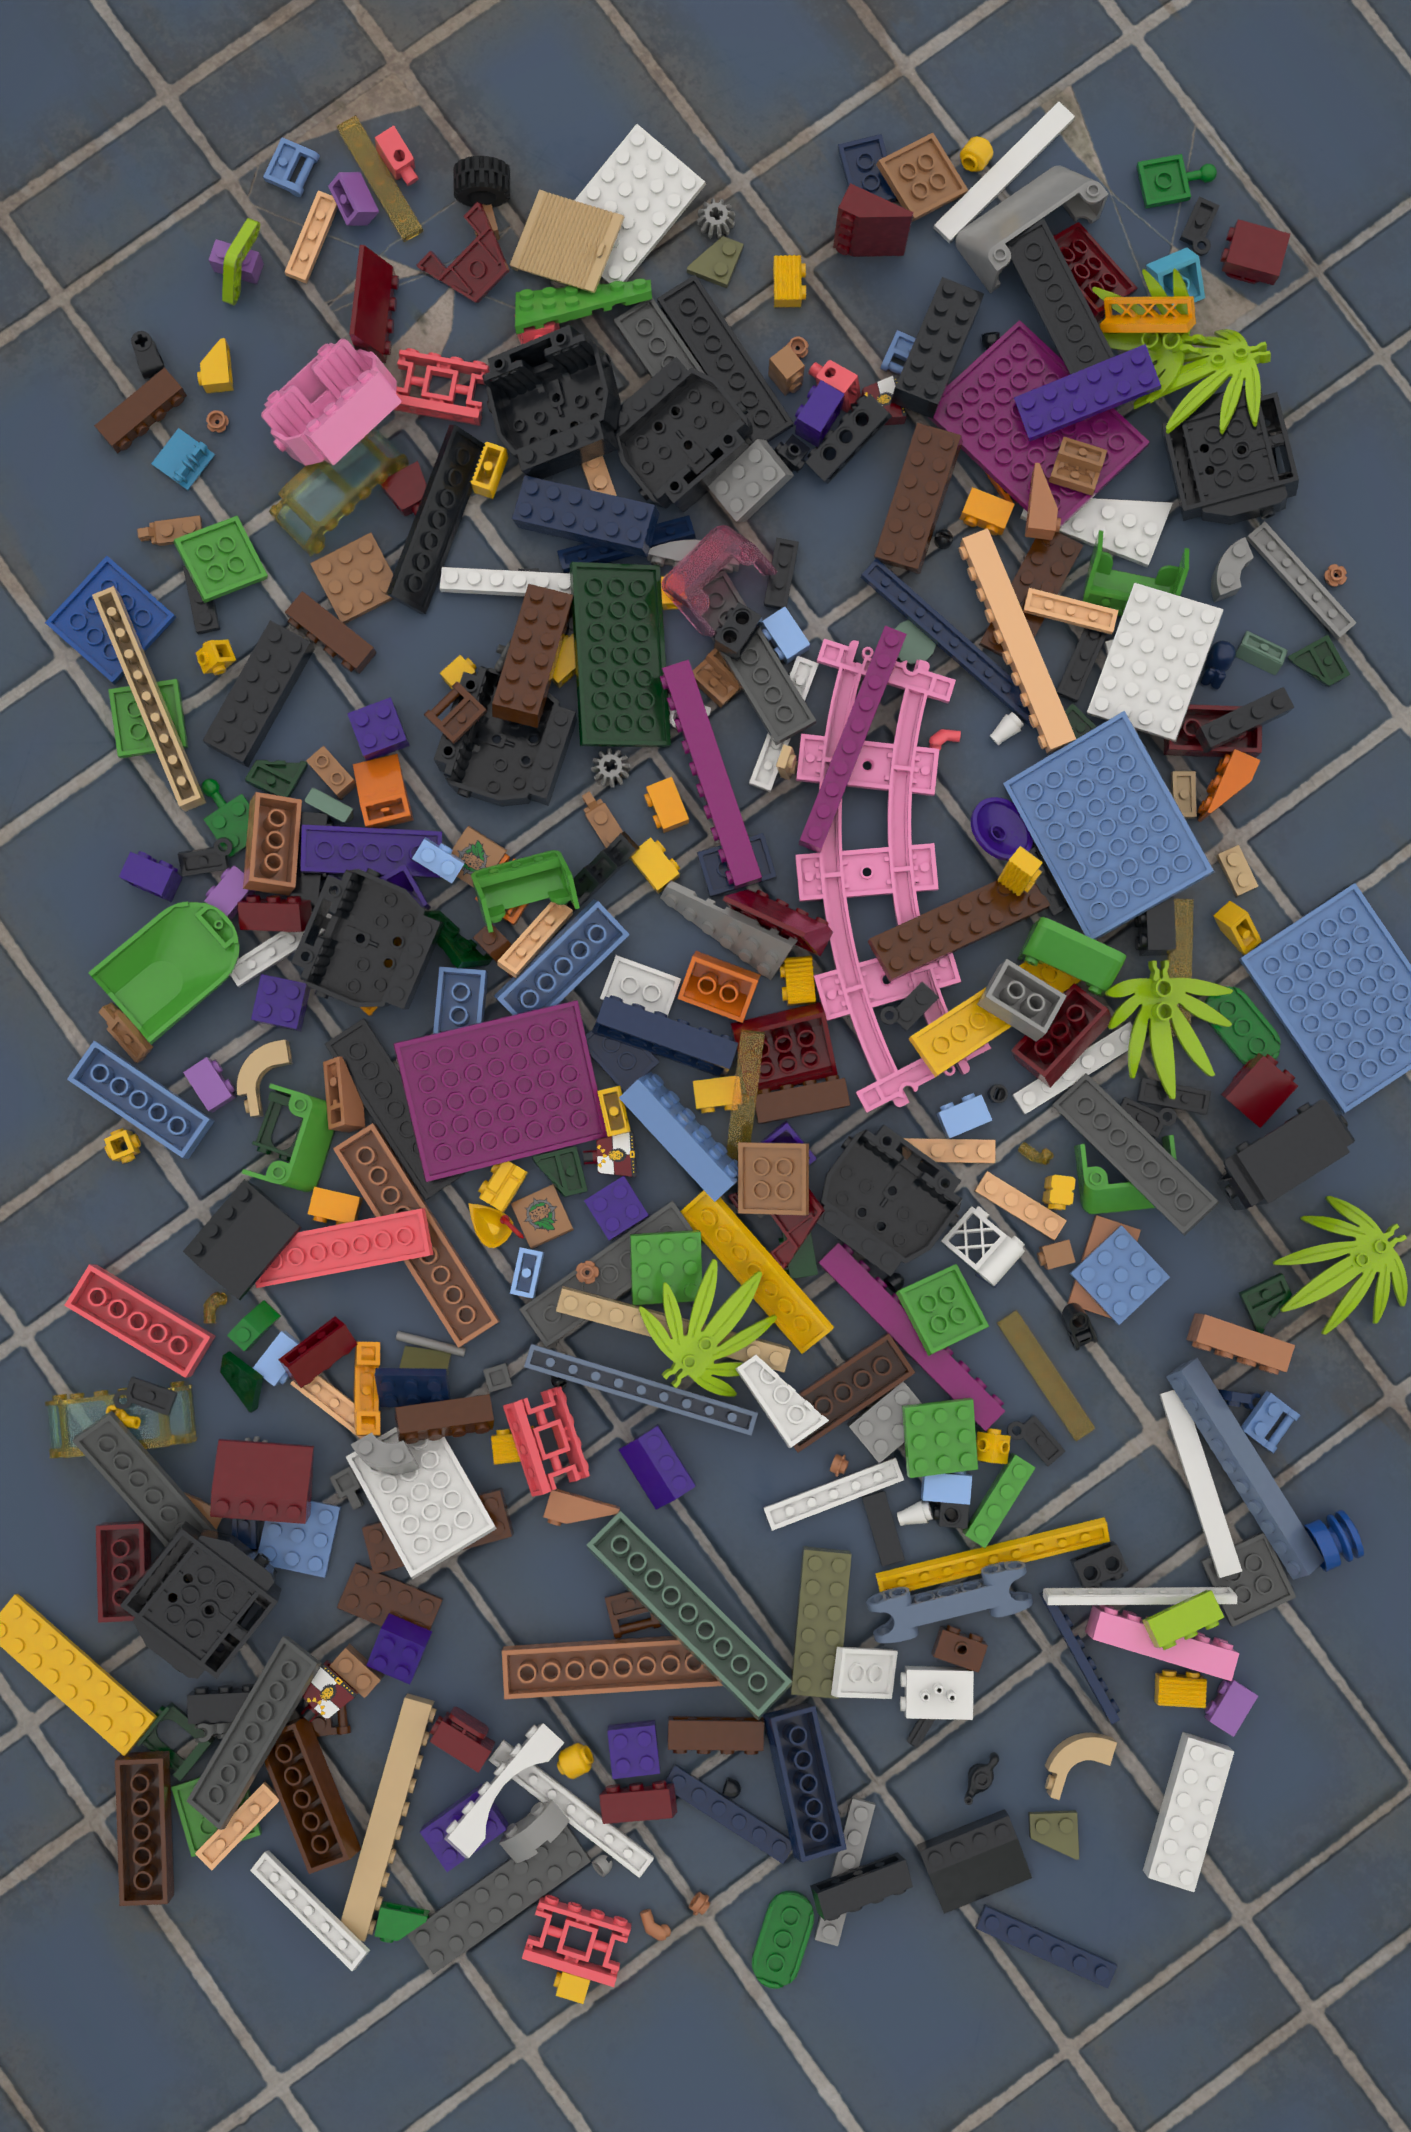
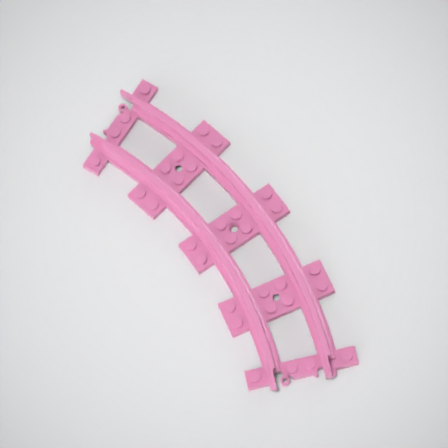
M824 639L817 658V663L839 669L831 699L825 736L801 734L796 781L819 783V790L854 705L860 678L865 677L874 653L871 647H865L862 650L863 664L854 663V657L859 641L856 640L851 641L849 646ZM907 660L901 663L896 661L887 685L905 691L898 716L894 743L864 741L847 787L888 791V847L842 851L841 799L821 852L795 855L799 902L823 900L825 919L833 931L829 941L836 970L814 976L826 1020L829 1021L850 1015L857 1038L876 1082L855 1092L866 1113L891 1100L896 1107L905 1106L910 1102L903 1090L904 1087L910 1086L913 1092H916L920 1085L935 1078L922 1058L899 1070L897 1069L878 1025L873 1008L906 999L923 982L939 997L923 1014L927 1025L948 1012L940 989L961 983L953 953L897 978L889 984L883 983L882 979L886 974L877 958L859 963L847 904V898L892 894L898 926L920 916L916 892L937 891L939 889L934 843L912 845L911 805L912 794L935 795L939 749L917 747L926 699L928 697L948 704L956 680L929 672L930 665L923 660L916 661L913 672L907 670ZM866 761L872 764L869 770L863 768V763ZM869 868L871 875L864 876L863 869ZM989 1043L956 1063L962 1075L970 1070L967 1063L968 1060L991 1049ZM954 1065L950 1067L951 1073L947 1072V1070L943 1073L946 1076H952L956 1070Z

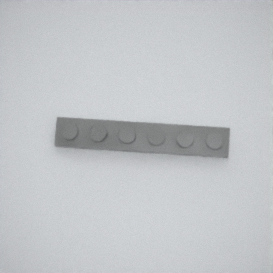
M1263 522L1247 536L1246 539L1337 640L1356 624L1355 620L1266 522Z
M856 1797L851 1798L843 1828L847 1849L837 1852L830 1878L859 1867L875 1809L874 1802ZM847 1913L840 1915L838 1919L832 1921H824L820 1916L814 1936L815 1940L838 1946Z

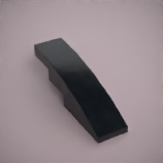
M625 831L620 833L606 849H603L589 865L585 866L573 878L579 907L594 895L640 849ZM571 900L565 904L573 910V913L577 910L574 908Z

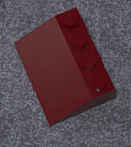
M850 183L838 207L833 248L842 255L853 257L904 256L914 212Z
M1080 222L1053 236L1097 322L1105 317L1104 301L1093 292V287L1112 292L1121 297H1129L1138 289Z
M360 245L349 335L355 350L372 351L382 363H386L387 355H391L392 349L389 334H393L394 319H391L392 311H396L397 300L394 297V290L399 288V276L395 274L392 265L365 245Z
M747 889L726 895L723 898V901L731 909L758 921L760 927L769 931L773 928L779 931V936L785 939L792 937L798 940L795 944L796 946L820 957L833 934L826 920L820 917L812 919L808 917L809 913L800 908H796V910L788 908V903L780 899L773 901L769 899L768 894L760 890L753 892Z
M821 1002L747 1019L743 1023H730L734 1042L739 1043L736 1051L747 1096L756 1095L757 1091L770 1088L772 1091L780 1089V1086L797 1085L808 1080H818L838 1075L826 1015Z
M219 1439L211 1491L210 1517L306 1524L311 1515L314 1446Z

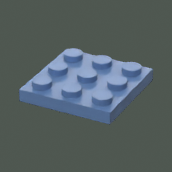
M1122 1225L1113 1231L1069 1273L1117 1325H1120L1170 1278Z
M311 1500V1515L306 1524L265 1521L258 1553L261 1552L266 1555L273 1567L325 1578L342 1506Z

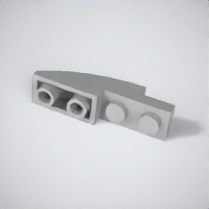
M680 540L660 544L650 548L647 560L651 561L653 565L664 566L665 564L673 566V569L685 572L686 569L692 571L694 562L704 568L718 567L721 571L725 570L726 573L738 572L740 566V556L720 552L719 542L707 540Z

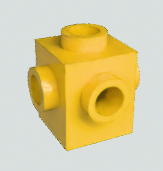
M228 639L209 640L203 643V647L196 652L203 674H223L227 671L226 668L236 661Z
M121 1128L111 1132V1136L104 1139L106 1143L105 1151L108 1157L112 1158V1161H121L122 1164L128 1163L136 1159L134 1155L141 1153L139 1149L141 1146L140 1139L132 1131ZM126 1142L128 1149L124 1151L122 1145Z
M988 1428L987 1432H977V1460L1008 1464L1011 1436L1002 1435V1430Z

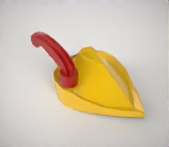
M468 1203L476 1235L488 1248H496L507 1241L512 1232L519 1238H524L523 1234L513 1225L511 1218L505 1213L491 1207Z

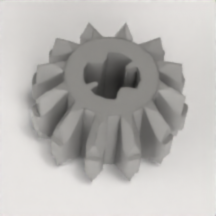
M714 198L711 199V204L704 201L703 209L698 210L699 218L697 219L698 226H702V234L709 232L708 237L710 239L714 234H717L718 239L721 238V233L728 236L730 233L729 228H734L735 226L733 221L735 219V212L731 211L732 206L730 203L724 205L723 199L716 203Z
M608 748V755L600 751L599 756L601 759L593 758V763L597 766L591 767V771L597 773L594 776L595 781L602 779L601 786L604 787L609 781L610 787L614 788V781L622 785L623 780L621 777H629L626 770L631 769L630 764L625 763L628 760L626 755L620 757V750H617L613 755L611 748ZM614 764L616 770L607 772L606 766L610 767Z

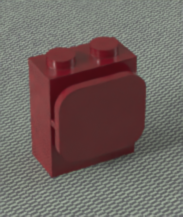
M1238 219L1235 226L1230 227L1227 233L1226 241H1229L1228 248L1223 249L1220 262H1224L1221 271L1225 272L1230 278L1247 283L1263 282L1274 285L1280 275L1291 234Z
M1260 1053L1250 1059L1233 1077L1232 1083L1221 1094L1259 1128L1267 1122L1298 1087L1293 1082L1295 1077L1286 1069L1281 1071L1276 1067L1278 1062L1269 1054L1263 1056Z
M453 1707L451 1713L447 1712L444 1718L439 1715L429 1732L433 1735L430 1740L432 1744L478 1773L495 1744V1741L486 1736L489 1728L483 1722L458 1707Z

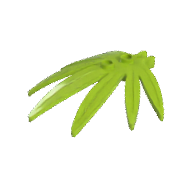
M1143 269L1142 273L1151 296L1168 297L1157 280L1148 271ZM1173 269L1174 296H1189L1181 274L1177 269ZM1097 287L1092 288L1093 292L1103 301L1106 297H1121ZM1111 304L1112 308L1122 315L1124 310L1118 304ZM1137 304L1131 307L1138 315H1143L1146 312L1144 308ZM1156 304L1162 315L1168 312L1162 304ZM1177 304L1175 306L1180 314H1188L1187 304ZM1190 331L1188 333H1103L1111 349L1129 351L1146 344L1152 363L1158 361L1154 368L1159 378L1161 389L1149 394L1146 400L1148 403H1152L1160 398L1173 385L1182 369L1186 353L1193 352L1196 355H1202L1203 351L1200 348H1195L1190 344H1196L1200 341L1205 342V337L1201 334L1189 336Z
M1230 329L1214 331V336L1216 337L1204 336L1205 342L1200 341L1196 344H1190L1212 348H1200L1203 351L1202 355H1196L1193 352L1186 353L1184 363H1191L1182 366L1173 385L1161 397L1205 377L1207 378L1195 386L1175 409L1166 425V433L1169 434L1197 410L1228 377L1232 378L1227 385L1222 400L1220 433L1224 434L1236 410L1243 381H1245L1248 412L1253 426L1256 427L1261 399V384L1257 364L1271 361V353L1267 351L1266 342H1261L1257 346H1248L1245 338L1240 333ZM1149 394L1139 397L1134 402V409L1147 404L1146 400Z
M1169 960L1160 961V969L1157 968V961H1148V967L1151 971L1149 979L1125 980L1113 985L1105 992L1106 996L1112 998L1133 994L1114 1012L1108 1028L1113 1029L1120 1025L1136 1010L1139 1004L1141 1005L1129 1039V1076L1131 1079L1136 1076L1149 1019V1037L1154 1065L1170 1099H1175V1060L1169 1019L1180 1044L1191 1060L1207 1076H1215L1198 1037L1177 1004H1180L1185 1010L1199 1019L1215 1025L1230 1027L1232 1023L1223 1015L1186 993L1198 996H1219L1231 994L1233 990L1198 979L1169 978L1167 972Z
M1332 1196L1325 1197L1327 1202L1342 1216L1357 1226L1339 1219L1323 1216H1301L1300 1219L1320 1229L1353 1237L1355 1240L1309 1247L1273 1261V1265H1299L1325 1261L1348 1254L1346 1258L1330 1266L1302 1287L1282 1306L1281 1312L1297 1309L1318 1301L1337 1291L1353 1280L1358 1274L1362 1273L1337 1305L1323 1328L1322 1335L1332 1331L1356 1308L1368 1291L1376 1272H1378L1374 1295L1373 1324L1379 1322L1387 1305L1390 1292V1273L1395 1296L1400 1307L1405 1306L1408 1292L1405 1268L1399 1255L1393 1248L1397 1242H1402L1407 1237L1404 1234L1388 1240V1238L1394 1235V1231L1399 1228L1398 1224H1392L1383 1233L1378 1225L1362 1210Z
M712 1259L695 1297L687 1335H683L680 1309L671 1288L666 1282L663 1283V1306L672 1338L669 1337L665 1328L653 1314L642 1306H639L638 1309L655 1343L673 1361L671 1368L666 1369L661 1374L666 1380L670 1375H676L675 1380L671 1384L677 1388L681 1383V1379L689 1375L698 1385L712 1393L735 1397L737 1393L728 1383L711 1375L725 1377L740 1376L735 1368L743 1363H714V1360L731 1355L751 1344L775 1322L777 1316L767 1317L743 1329L717 1346L731 1332L746 1312L756 1293L762 1272L757 1271L726 1300L708 1322L704 1330L701 1331L711 1309L717 1283V1261Z

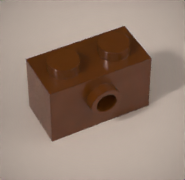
M947 1625V1628L940 1626L931 1652L933 1657L979 1673L988 1647L986 1642L983 1641L984 1637L971 1632L969 1636L960 1633V1628L952 1625Z

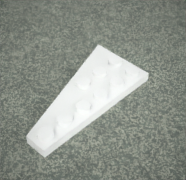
M1092 498L1060 528L1059 533L1094 547L1099 530L1104 531L1103 551L1148 567L1173 503ZM1023 509L1020 519L1027 521V511Z

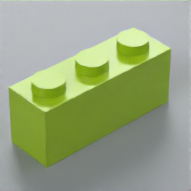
M1205 1590L1143 1619L1142 1622L1154 1647H1162L1163 1650L1177 1645L1175 1641L1182 1637L1185 1640L1198 1635L1197 1630L1203 1627L1209 1630L1218 1626V1620L1225 1617L1212 1590Z

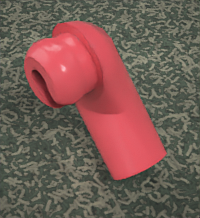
M939 730L930 737L929 748L939 749L940 751L941 745L946 741L960 742L961 731Z

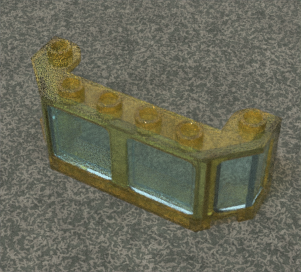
M374 427L334 466L324 460L320 463L305 466L281 489L278 495L282 500L276 505H272L269 512L272 518L311 557L314 553L318 554L324 549V534L327 531H332L344 515H349L360 500H365L377 484H382L388 478V474L393 475L409 465L407 456L401 454Z
M184 1381L170 1382V1387H166L178 1392L169 1416L133 1403L129 1408L124 1409L129 1416H137L141 1419L139 1428L128 1429L145 1449L197 1441L192 1384L185 1385ZM127 1388L117 1389V1392L120 1390H126ZM108 1390L94 1391V1396L85 1397L84 1393L70 1394V1398H67V1394L53 1395V1400L45 1401V1406H48L51 1439L50 1459L85 1456L72 1440L74 1436L106 1415V1408L114 1405L113 1398L115 1394H108ZM121 1395L119 1398V1402L121 1404H125L127 1402V1397L125 1395Z

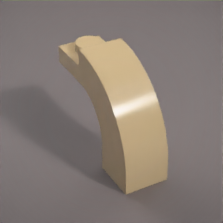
M287 1040L274 1041L259 1047L249 1055L240 1069L237 1079V1095L241 1097L247 1096V1099L244 1100L246 1113H250V1117L264 1116L260 1084L266 1073L273 1068L293 1064L290 1043Z
M1080 1733L1058 1744L1049 1755L1045 1764L1047 1770L1053 1772L1052 1775H1048L1045 1783L1048 1795L1051 1798L1060 1800L1068 1772L1075 1764L1081 1761L1093 1760L1110 1766L1117 1745L1114 1738L1098 1733Z

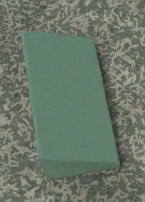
M1246 631L1236 651V657L1276 675L1283 665L1288 650Z
M312 788L305 798L307 804L343 823L352 821L354 818L353 808L316 788Z

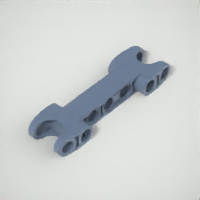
M1021 1561L991 1564L981 1569L982 1578L914 1595L910 1594V1590L907 1587H897L877 1593L867 1599V1609L871 1612H885L890 1614L891 1617L887 1623L873 1631L874 1639L878 1643H895L913 1639L919 1634L918 1626L989 1609L990 1615L993 1617H1004L1026 1610L1033 1604L1032 1594L1009 1590L1015 1580L1027 1573L1026 1565Z

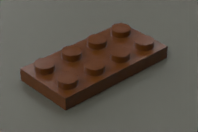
M356 1562L337 1608L381 1627L390 1613L430 1631L443 1598L384 1573L373 1574L372 1568Z

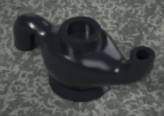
M993 1752L990 1754L988 1764H975L969 1769L968 1789L964 1797V1802L967 1805L972 1804L973 1797L976 1794L984 1792L992 1785L994 1780L993 1769L999 1762L997 1753Z

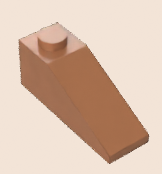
M1035 463L1031 477L1025 537L1053 540L1055 532L1060 530L1061 518H1057L1058 508L1040 463Z
M339 1056L324 1061L328 1129L349 1133L365 1128L364 1106L343 1057Z
M555 1489L550 1492L543 1517L548 1519V1523L561 1526L562 1523L568 1524L615 1515L619 1513L620 1507Z

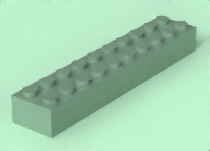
M621 1511L587 1544L588 1550L757 1720L792 1685V1680Z

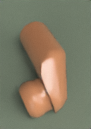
M651 1909L640 1912L645 1932L658 1941L666 1940V1937L670 1936V1927L667 1924L660 1926L655 1923Z

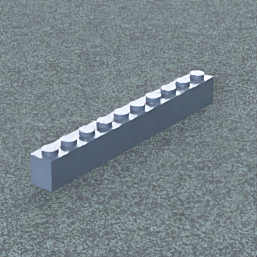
M531 1344L524 1367L750 1436H752L758 1412L675 1388L535 1344Z
M1195 1358L1182 1363L1166 1376L1172 1388L1292 1579L1310 1575L1324 1562V1558L1199 1359Z

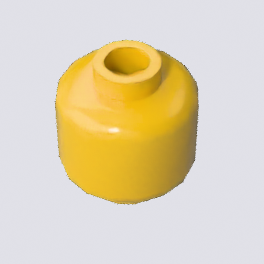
M978 136L970 138L960 152L963 167L971 172L982 171L993 157V148L990 142Z
M575 1743L560 1751L557 1768L562 1775L575 1779L591 1770L592 1763L594 1762L593 1754L588 1746Z

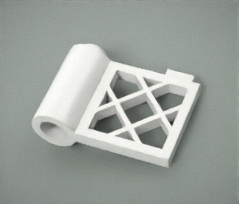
M971 1206L941 1242L972 1267L988 1283L995 1286L1025 1252L1023 1249L1025 1244L1016 1236L1010 1238L987 1219L990 1215L978 1206L975 1209ZM973 1214L980 1219L979 1229H967V1220ZM983 1223L986 1224L989 1228H984ZM994 1231L1000 1236L994 1244H985L984 1232ZM981 1232V1245L968 1246L967 1233ZM955 1234H964L965 1246L955 1247L949 1241ZM970 1249H982V1258L976 1264L969 1259ZM960 1250H965L966 1256Z

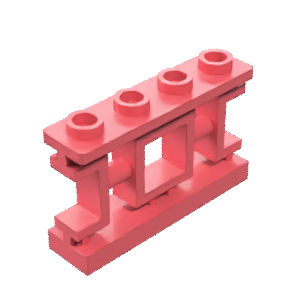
M411 348L399 350L397 365L399 369L407 370L404 388L397 387L396 395L402 402L394 410L481 426L483 403L473 401L476 384L485 385L482 376L490 372L488 365L481 361L467 362L459 357L445 358L433 352L423 354ZM415 365L427 367L425 378L414 376ZM459 373L471 375L469 386L458 384ZM432 375L452 379L449 396L429 393ZM412 385L423 387L422 399L410 397ZM456 393L467 395L466 407L454 405Z
M561 1386L540 1392L544 1404L533 1408L530 1407L528 1398L503 1405L532 1497L544 1495L557 1489L553 1477L563 1473H567L569 1483L590 1476L588 1471L589 1465L581 1449V1440L576 1434L574 1419L569 1412L566 1403L567 1397ZM551 1407L555 1420L547 1422L544 1409ZM535 1413L539 1426L531 1428L527 1415ZM552 1427L558 1449L545 1454L539 1431ZM566 1452L570 1465L562 1468L558 1455ZM550 1459L553 1471L545 1474L542 1461Z
M552 1895L542 1896L539 1899L535 1915L546 1918L540 1938L528 1935L522 1959L614 1987L620 1962L610 1960L615 1940L627 1943L631 1931V1924L628 1923V1920L620 1916H614V1918L605 1916L603 1911L591 1909V1911L582 1909V1906L575 1902H568L566 1904L560 1902L559 1898ZM553 1912L567 1916L563 1929L550 1925ZM569 1926L592 1932L586 1952L564 1945ZM599 1926L612 1930L609 1943L596 1939ZM546 1935L560 1939L557 1951L543 1948ZM592 1949L605 1952L602 1966L589 1962Z

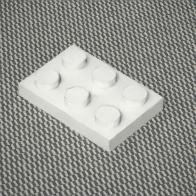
M616 955L600 999L604 1000L605 996H617L623 999V1003L629 1005L636 1003L644 1006L646 1011L652 1013L659 1011L668 1016L681 978Z
M837 1647L831 1695L845 1698L892 1699L898 1651L878 1648Z

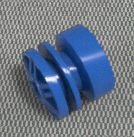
M1344 1510L1336 1511L1335 1517L1331 1514L1327 1515V1527L1319 1519L1304 1525L1308 1535L1324 1558V1562L1320 1565L1323 1571L1327 1572L1341 1565L1340 1554L1347 1562H1351L1353 1556L1357 1559L1364 1556V1549L1358 1530Z

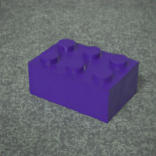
M482 1784L422 1826L421 1835L446 1872L467 1858H464L444 1839L448 1834L445 1830L454 1820L458 1822L464 1815L461 1811L469 1801H476L480 1796L478 1790L482 1787ZM493 1802L489 1811L485 1839L475 1852L507 1830L509 1823L495 1802Z

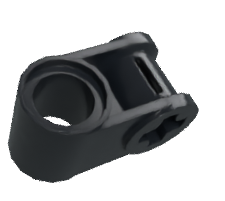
M145 331L134 333L131 338V344L137 357L139 369L144 379L151 378L161 371L165 365L151 336Z
M1077 1303L1066 1305L1062 1311V1316L1068 1330L1070 1342L1075 1351L1090 1342H1098L1090 1319L1082 1307Z

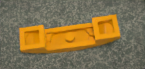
M357 1342L354 1363L356 1436H366L370 1433H373L374 1436H380L379 1398L374 1376L376 1368L380 1366V1342Z

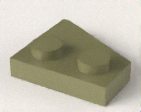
M722 236L687 267V273L727 288L744 244Z
M1076 1810L1028 1812L1029 1836L1031 1839L1073 1859H1079Z

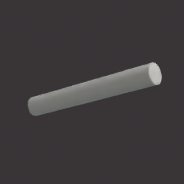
M398 1331L396 1335V1340L462 1357H464L466 1352L465 1347L458 1348L457 1345Z

